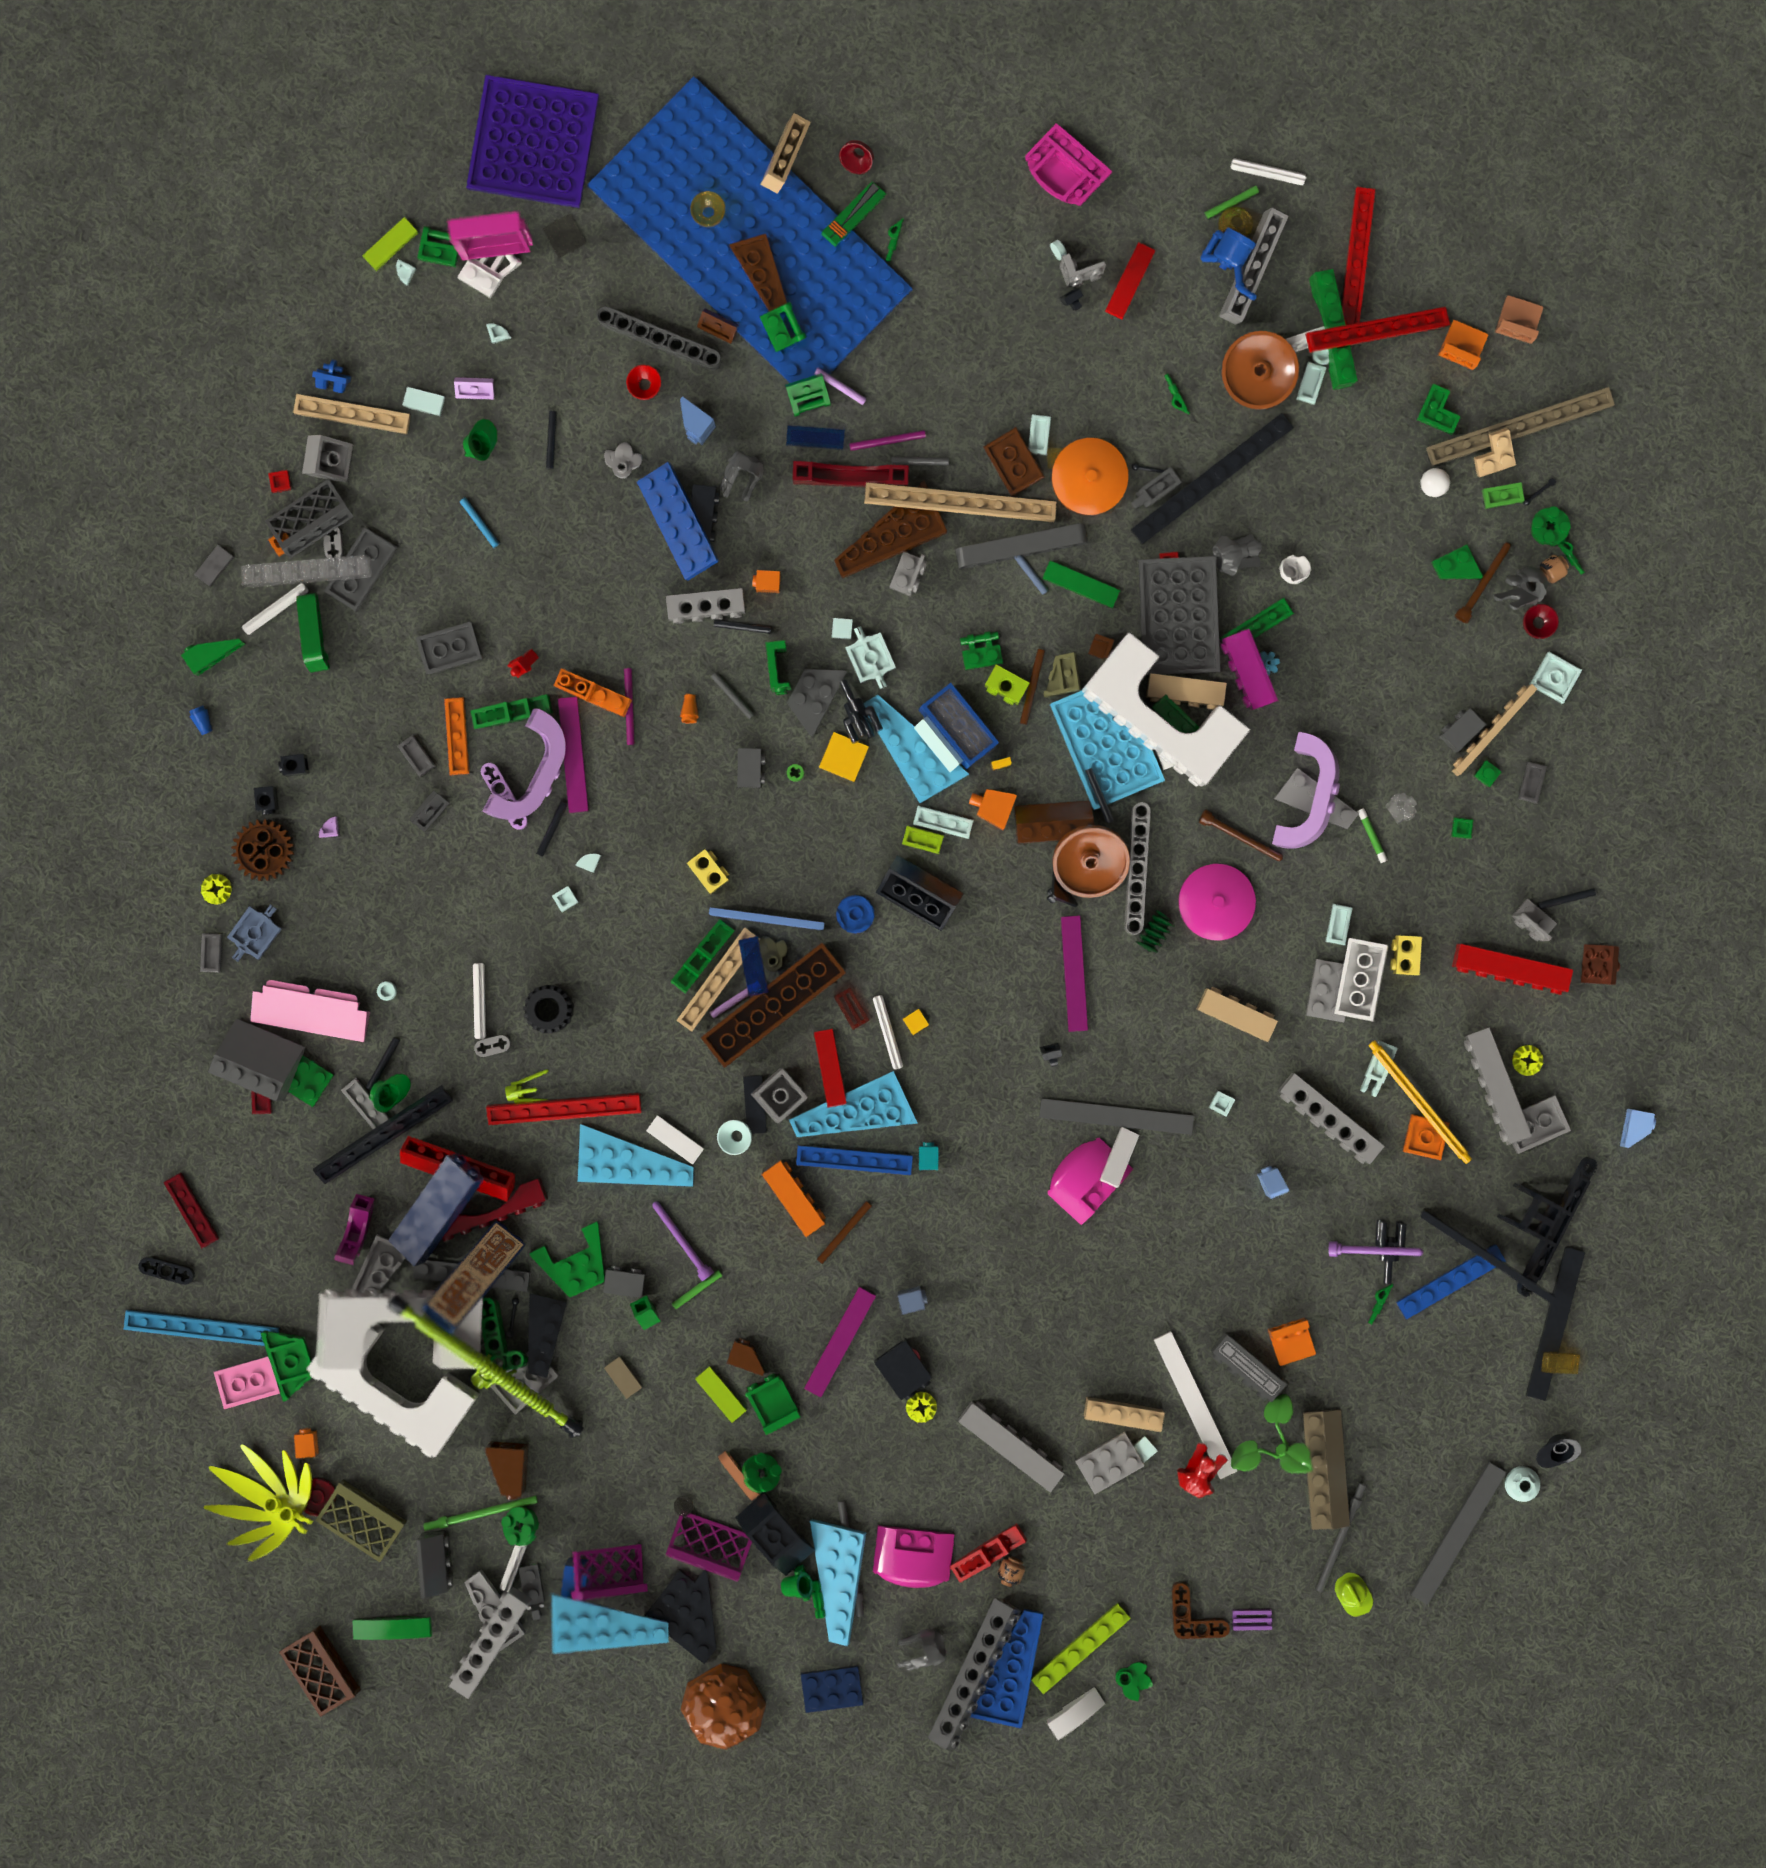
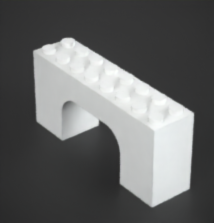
M1128 633L1082 689L1084 692L1083 696L1090 702L1095 701L1099 704L1098 708L1103 713H1110L1114 716L1113 720L1118 725H1125L1129 728L1128 732L1135 738L1140 737L1148 749L1151 751L1155 749L1160 753L1158 756L1166 763L1170 761L1175 765L1173 769L1179 774L1185 773L1189 777L1188 781L1194 786L1206 785L1246 736L1249 729L1221 706H1218L1210 713L1195 733L1184 734L1175 730L1145 706L1139 698V683L1159 656Z
M327 1289L325 1293H320L316 1364L322 1369H362L364 1336L372 1325L378 1322H414L412 1319H407L402 1315L399 1316L387 1308L390 1299L397 1294L409 1303V1306L414 1309L415 1313L422 1316L425 1313L421 1309L435 1291L423 1290V1293H417L415 1290H404L403 1293H398L396 1290H384V1293H379L377 1290H365V1293H360L357 1290L349 1289L345 1290V1293H340L337 1290ZM482 1299L453 1333L455 1337L457 1336L479 1353ZM434 1340L433 1363L440 1369L474 1368Z
M377 1323L372 1325L364 1336L362 1369H322L316 1364V1357L307 1368L310 1376L316 1380L321 1379L324 1381L326 1387L330 1390L340 1392L342 1398L346 1401L356 1403L359 1410L372 1414L375 1421L388 1425L391 1432L404 1436L407 1443L412 1446L417 1445L422 1449V1453L428 1457L433 1456L435 1458L441 1452L480 1395L448 1372L441 1379L427 1401L413 1403L374 1378L367 1368V1356L385 1330V1328Z

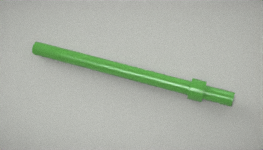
M537 1496L451 1517H439L438 1520L424 1523V1530L427 1531L439 1527L444 1529L452 1524L508 1511L515 1507L538 1503Z

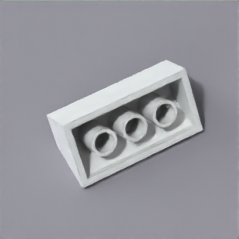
M1349 938L1334 1014L1374 1022L1388 945Z

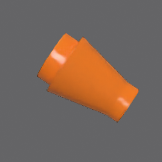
M684 695L680 714L683 723L693 724L699 718L696 695Z

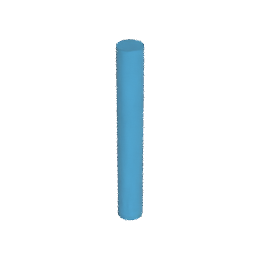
M465 497L460 500L461 505L492 547H497L500 543Z

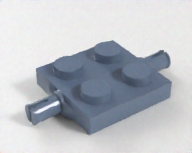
M270 904L267 910L261 913L251 906L248 907L227 936L238 947V950L232 956L233 959L239 962L244 953L251 954L258 960L261 959L282 930L270 918L277 908Z

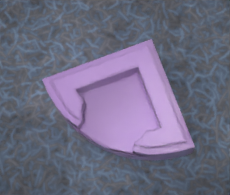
M332 817L323 824L319 831V838L339 836L337 817Z

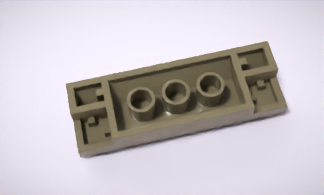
M1341 1409L1303 1412L1304 1444L1310 1450L1313 1471L1307 1472L1311 1529L1334 1530L1350 1526Z

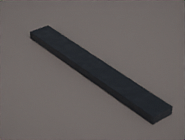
M443 1085L439 1086L313 1168L314 1173L324 1184L328 1183L453 1101L452 1096Z
M1425 1209L1421 1212L1420 1217L1547 1302L1553 1304L1557 1299L1554 1294Z
M1568 1247L1564 1248L1553 1294L1557 1299L1553 1304L1550 1303L1526 1391V1396L1546 1401L1585 1252Z

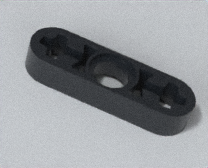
M145 1257L140 1260L138 1265L142 1274L182 1285L191 1283L195 1278L192 1268L154 1257ZM150 1261V1265L158 1266V1268H150L147 1271L144 1263ZM164 1265L171 1267L172 1273L170 1276H165L162 1273ZM176 1268H178V1273H184L185 1271H187V1275H189L190 1278L185 1279V1281L183 1280V1276L176 1275V1279L173 1278L176 1274Z

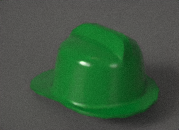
M481 419L475 423L470 433L463 440L465 457L475 458L479 461L489 458L497 443V429L493 422L488 419Z
M395 1074L386 1081L375 1083L368 1097L373 1102L374 1108L378 1112L384 1113L402 1101L410 1090V1079L404 1074Z

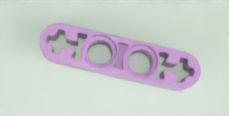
M492 763L484 764L481 768V775L492 794H496L505 800L512 799L516 801L517 799L498 767ZM487 767L495 769L493 771L495 778L500 777V779L493 781L492 784L489 782L493 780L492 777L485 775ZM497 783H503L505 786V790L501 794L496 793L494 790ZM527 816L523 817L522 826L514 824L516 819H508L511 826L517 830L524 829L528 824Z

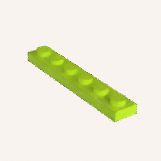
M1116 1603L1032 1676L1031 1681L1044 1695L1131 1619L1130 1616Z

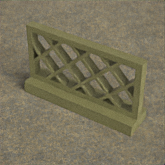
M345 1480L338 1484L315 1520L378 1562H381L407 1522ZM337 1494L345 1499L346 1505L335 1506L334 1498ZM350 1507H359L362 1516L352 1518ZM346 1508L348 1519L338 1521L336 1510ZM333 1511L334 1522L328 1523L322 1519L326 1512ZM373 1516L377 1519L378 1526L368 1528L366 1518ZM363 1518L365 1529L355 1531L353 1520ZM349 1522L351 1532H342L339 1523ZM390 1527L395 1530V1533L392 1537L384 1539L382 1528ZM379 1529L381 1539L371 1541L369 1531ZM366 1532L367 1542L362 1544L357 1542L355 1534ZM382 1542L383 1552L380 1556L373 1552L371 1544Z

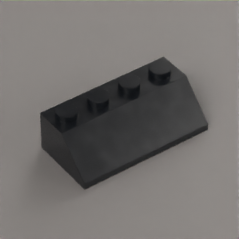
M898 855L876 891L880 896L940 931L943 930L963 896V893Z

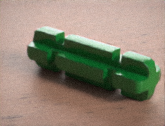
M813 1580L812 1598L814 1608H816L815 1617L820 1619L826 1616L821 1582Z

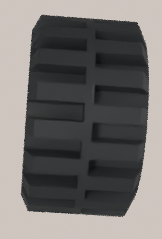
M544 985L535 988L534 991L528 994V998L524 1001L525 1006H523V1010H525L524 1017L527 1019L529 1026L531 1025L534 1030L541 1033H555L564 1029L570 1023L574 1013V1005L571 1002V997L568 996L565 990L558 986ZM545 998H553L559 1004V1014L551 1021L542 1019L538 1013V1005Z

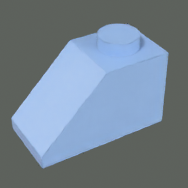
M1627 1109L1620 1146L1629 1148L1649 1135L1656 1125L1655 1114Z
M1267 1166L1261 1169L1262 1173L1257 1174L1265 1195L1272 1199L1289 1192L1278 1168Z

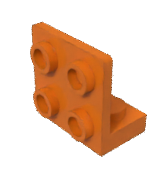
M1453 320L1438 355L1474 370L1480 362L1481 358L1479 356L1488 338V334Z
M1297 1319L1268 1329L1280 1366L1316 1354L1308 1330L1310 1326L1307 1319Z

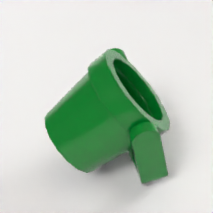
M804 1565L797 1566L794 1571L795 1575L783 1578L781 1591L787 1597L803 1598V1601H808L812 1595V1579L806 1573Z

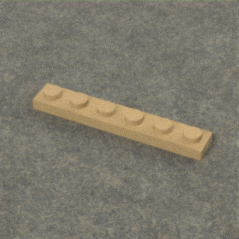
M296 394L293 411L296 415L408 434L411 415L300 394Z
M1533 684L1527 687L1525 685L1522 686L1516 693L1518 697L1514 701L1511 699L1504 706L1505 712L1502 715H1496L1491 721L1493 725L1489 729L1485 728L1479 734L1480 740L1476 744L1474 742L1470 744L1465 750L1468 753L1463 758L1460 756L1454 762L1453 766L1455 768L1452 772L1456 776L1461 775L1533 695L1537 690Z
M746 928L742 930L677 1019L679 1023L693 1032L759 942V937Z

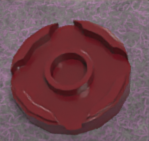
M312 1478L311 1495L303 1512L310 1516H319L335 1491V1487L330 1481L325 1478Z

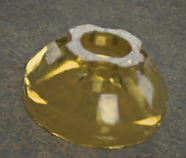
M705 191L693 198L690 212L697 224L703 227H713L724 218L725 204L718 194ZM711 207L714 210V215L709 218L705 217L703 210Z
M1231 207L1220 216L1218 229L1225 232L1226 228L1229 227L1248 237L1253 228V220L1247 210L1241 207ZM1233 217H1240L1243 222L1242 225L1239 227L1233 226L1231 223Z

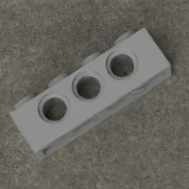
M742 588L666 596L668 619L673 621V624L684 623V620L692 619V622L704 621L703 618L711 617V620L723 619L722 616L730 615V618L742 617L741 614H745ZM723 600L730 602L728 609L720 608V603ZM704 602L711 604L709 611L701 610V605ZM685 604H690L692 610L689 613H683L682 607Z

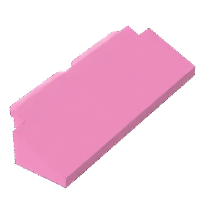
M269 980L266 986H263L262 993L253 991L251 1022L365 1042L370 1012L359 1011L360 1003L357 1002L358 998L352 994L317 989L314 994H309L307 986Z

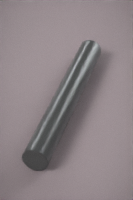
M892 457V464L949 465V458Z
M717 672L711 676L750 720L755 715L752 710Z

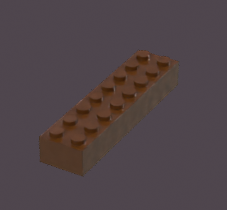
M821 943L704 1034L701 1039L725 1068L846 972L826 946Z

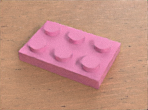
M268 1356L214 1372L224 1409L280 1393Z

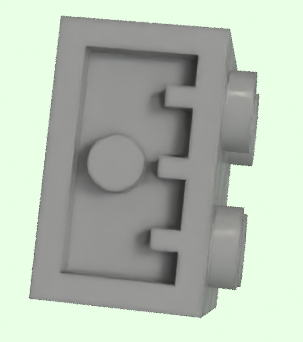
M1070 254L1062 256L1060 262V269L1067 287L1073 286V288L1083 285V281L1089 279L1096 281L1100 279L1106 267V263L1103 261L1076 271L1078 269L1077 263L1074 258L1071 259Z
M903 552L889 588L911 596L912 592L916 593L920 584L919 574L923 575L927 566L925 555L921 554V557L918 558Z
M1526 899L1512 915L1515 919L1514 923L1521 929L1525 927L1530 932L1528 935L1535 941L1551 940L1552 937L1549 933L1557 923L1529 899Z

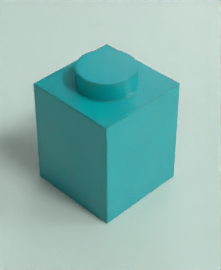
M923 1142V1146H919V1170H938V1146H934V1142Z

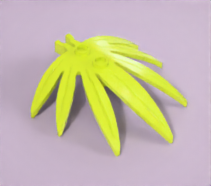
M241 1445L242 1450L254 1468L276 1495L243 1475L209 1466V1469L225 1484L249 1501L264 1508L265 1511L236 1505H206L204 1509L234 1519L258 1522L271 1521L270 1525L251 1530L227 1542V1545H242L259 1541L272 1535L247 1559L248 1561H253L277 1548L289 1536L294 1526L297 1527L299 1532L307 1533L308 1530L304 1529L303 1524L298 1522V1520L308 1524L313 1523V1520L305 1518L302 1514L311 1495L312 1475L310 1465L305 1463L300 1485L298 1486L294 1464L288 1453L282 1451L285 1477L289 1494H287L285 1487L273 1469L253 1450L245 1445Z

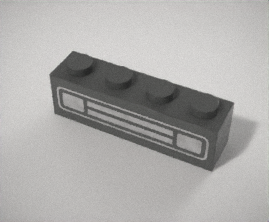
M1224 1333L1211 1349L1214 1353L1212 1357L1220 1364L1225 1362L1229 1366L1227 1370L1235 1377L1239 1374L1243 1378L1241 1382L1250 1389L1253 1386L1258 1390L1256 1394L1264 1401L1268 1399L1272 1402L1287 1385L1227 1333Z

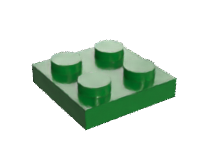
M302 1055L288 1092L314 1107L334 1074Z

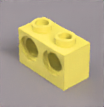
M704 849L687 864L707 891L712 894L729 881L727 878L729 873L723 866L719 868L715 862L718 859L712 851L707 852ZM707 858L709 860L708 867L700 868L699 860ZM713 873H718L721 877L720 881L716 884L710 881V876Z
M1395 936L1391 945L1392 951H1394V958H1391L1390 969L1393 970V974L1420 975L1422 937ZM1405 940L1410 943L1408 951L1402 949V943ZM1404 959L1409 962L1407 970L1401 968V962Z

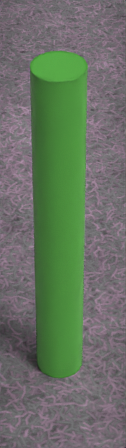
M1254 186L1206 211L1207 219L1258 194L1259 190Z
M719 1270L714 1272L672 1303L673 1307L678 1309L722 1277V1273Z

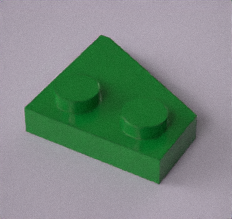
M1467 545L1431 562L1439 579L1479 580L1483 578Z

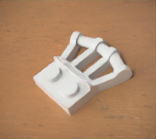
M514 254L497 256L491 268L484 265L489 257L481 258L479 261L476 259L467 260L458 275V279L492 298L503 278L522 264L521 260L516 258ZM506 256L510 265L501 272H496Z

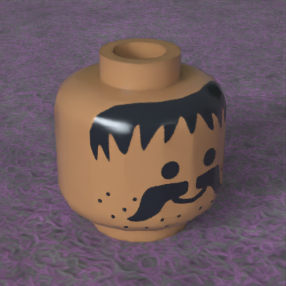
M1552 555L1540 563V570H1542L1550 583H1556L1568 573L1569 565L1562 556Z
M1009 1556V1558L1002 1560L997 1575L1003 1585L1012 1587V1584L1018 1585L1021 1583L1025 1567L1021 1560Z

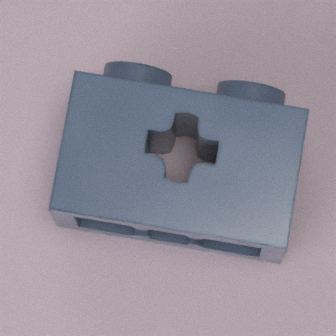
M920 1286L898 1291L902 1314L925 1309L924 1304L928 1303L925 1290H921Z

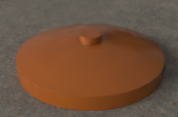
M1268 331L1250 332L1238 338L1227 350L1222 363V379L1227 392L1236 402L1252 409H1267L1283 402L1294 390L1299 377V361L1294 348L1280 335Z
M1086 825L1078 827L1062 837L1054 850L1052 864L1057 881L1066 891L1079 897L1094 898L1112 892L1124 881L1130 866V856L1124 840L1115 831L1104 826Z

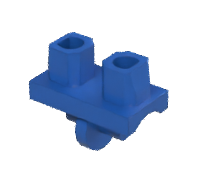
M332 359L330 364H323V369L329 371L321 369L313 371L312 377H315V387L319 389H327L329 380L334 382V392L344 393L347 383L351 382L352 376L336 373L343 372V367L337 366V360Z

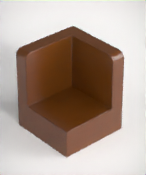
M1095 634L1088 655L1106 661L1114 640Z

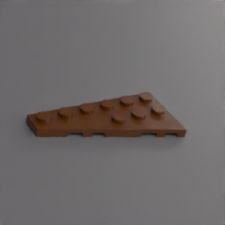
M923 481L921 484H919V487H917L928 489L925 481ZM894 506L868 532H865L860 539L834 559V562L843 579L947 534V530L939 512L936 510Z

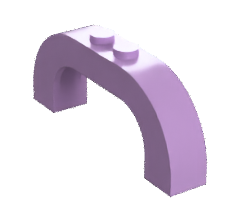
M533 709L525 726L542 737L545 744V753L525 794L520 799L512 802L496 794H491L482 812L499 819L523 818L534 812L541 805L545 796L548 797L551 793V784L554 779L558 778L561 772L559 768L565 756L566 745L564 734L559 724L553 717L540 709Z
M1298 732L1294 751L1299 754L1315 757L1319 763L1320 774L1311 812L1306 822L1294 828L1276 825L1272 844L1288 849L1309 845L1324 832L1329 822L1330 814L1334 812L1335 802L1333 801L1340 788V784H1338L1339 764L1332 749L1316 736Z

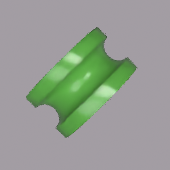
M798 764L790 765L787 769L788 778L793 782L800 781L804 776L803 768ZM792 768L800 769L801 773H799L800 776L798 778L790 776Z

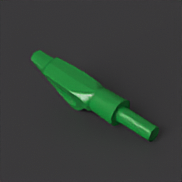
M904 218L888 229V235L891 238L886 258L888 262L891 261L893 251H896ZM897 226V231L893 234L891 231Z
M1169 374L1164 375L1169 384L1168 389L1173 395L1172 406L1190 414L1176 383L1173 384ZM1176 400L1181 404V408L1175 404Z
M1566 541L1559 544L1558 547L1568 558L1570 564L1574 565L1581 575L1585 573L1578 563L1579 560L1573 554V545ZM1563 545H1568L1570 549H1566Z
M1394 1284L1375 1293L1377 1304L1372 1309L1373 1313L1368 1321L1369 1324L1372 1325L1377 1314L1380 1315ZM1384 1291L1385 1294L1380 1298L1379 1294Z

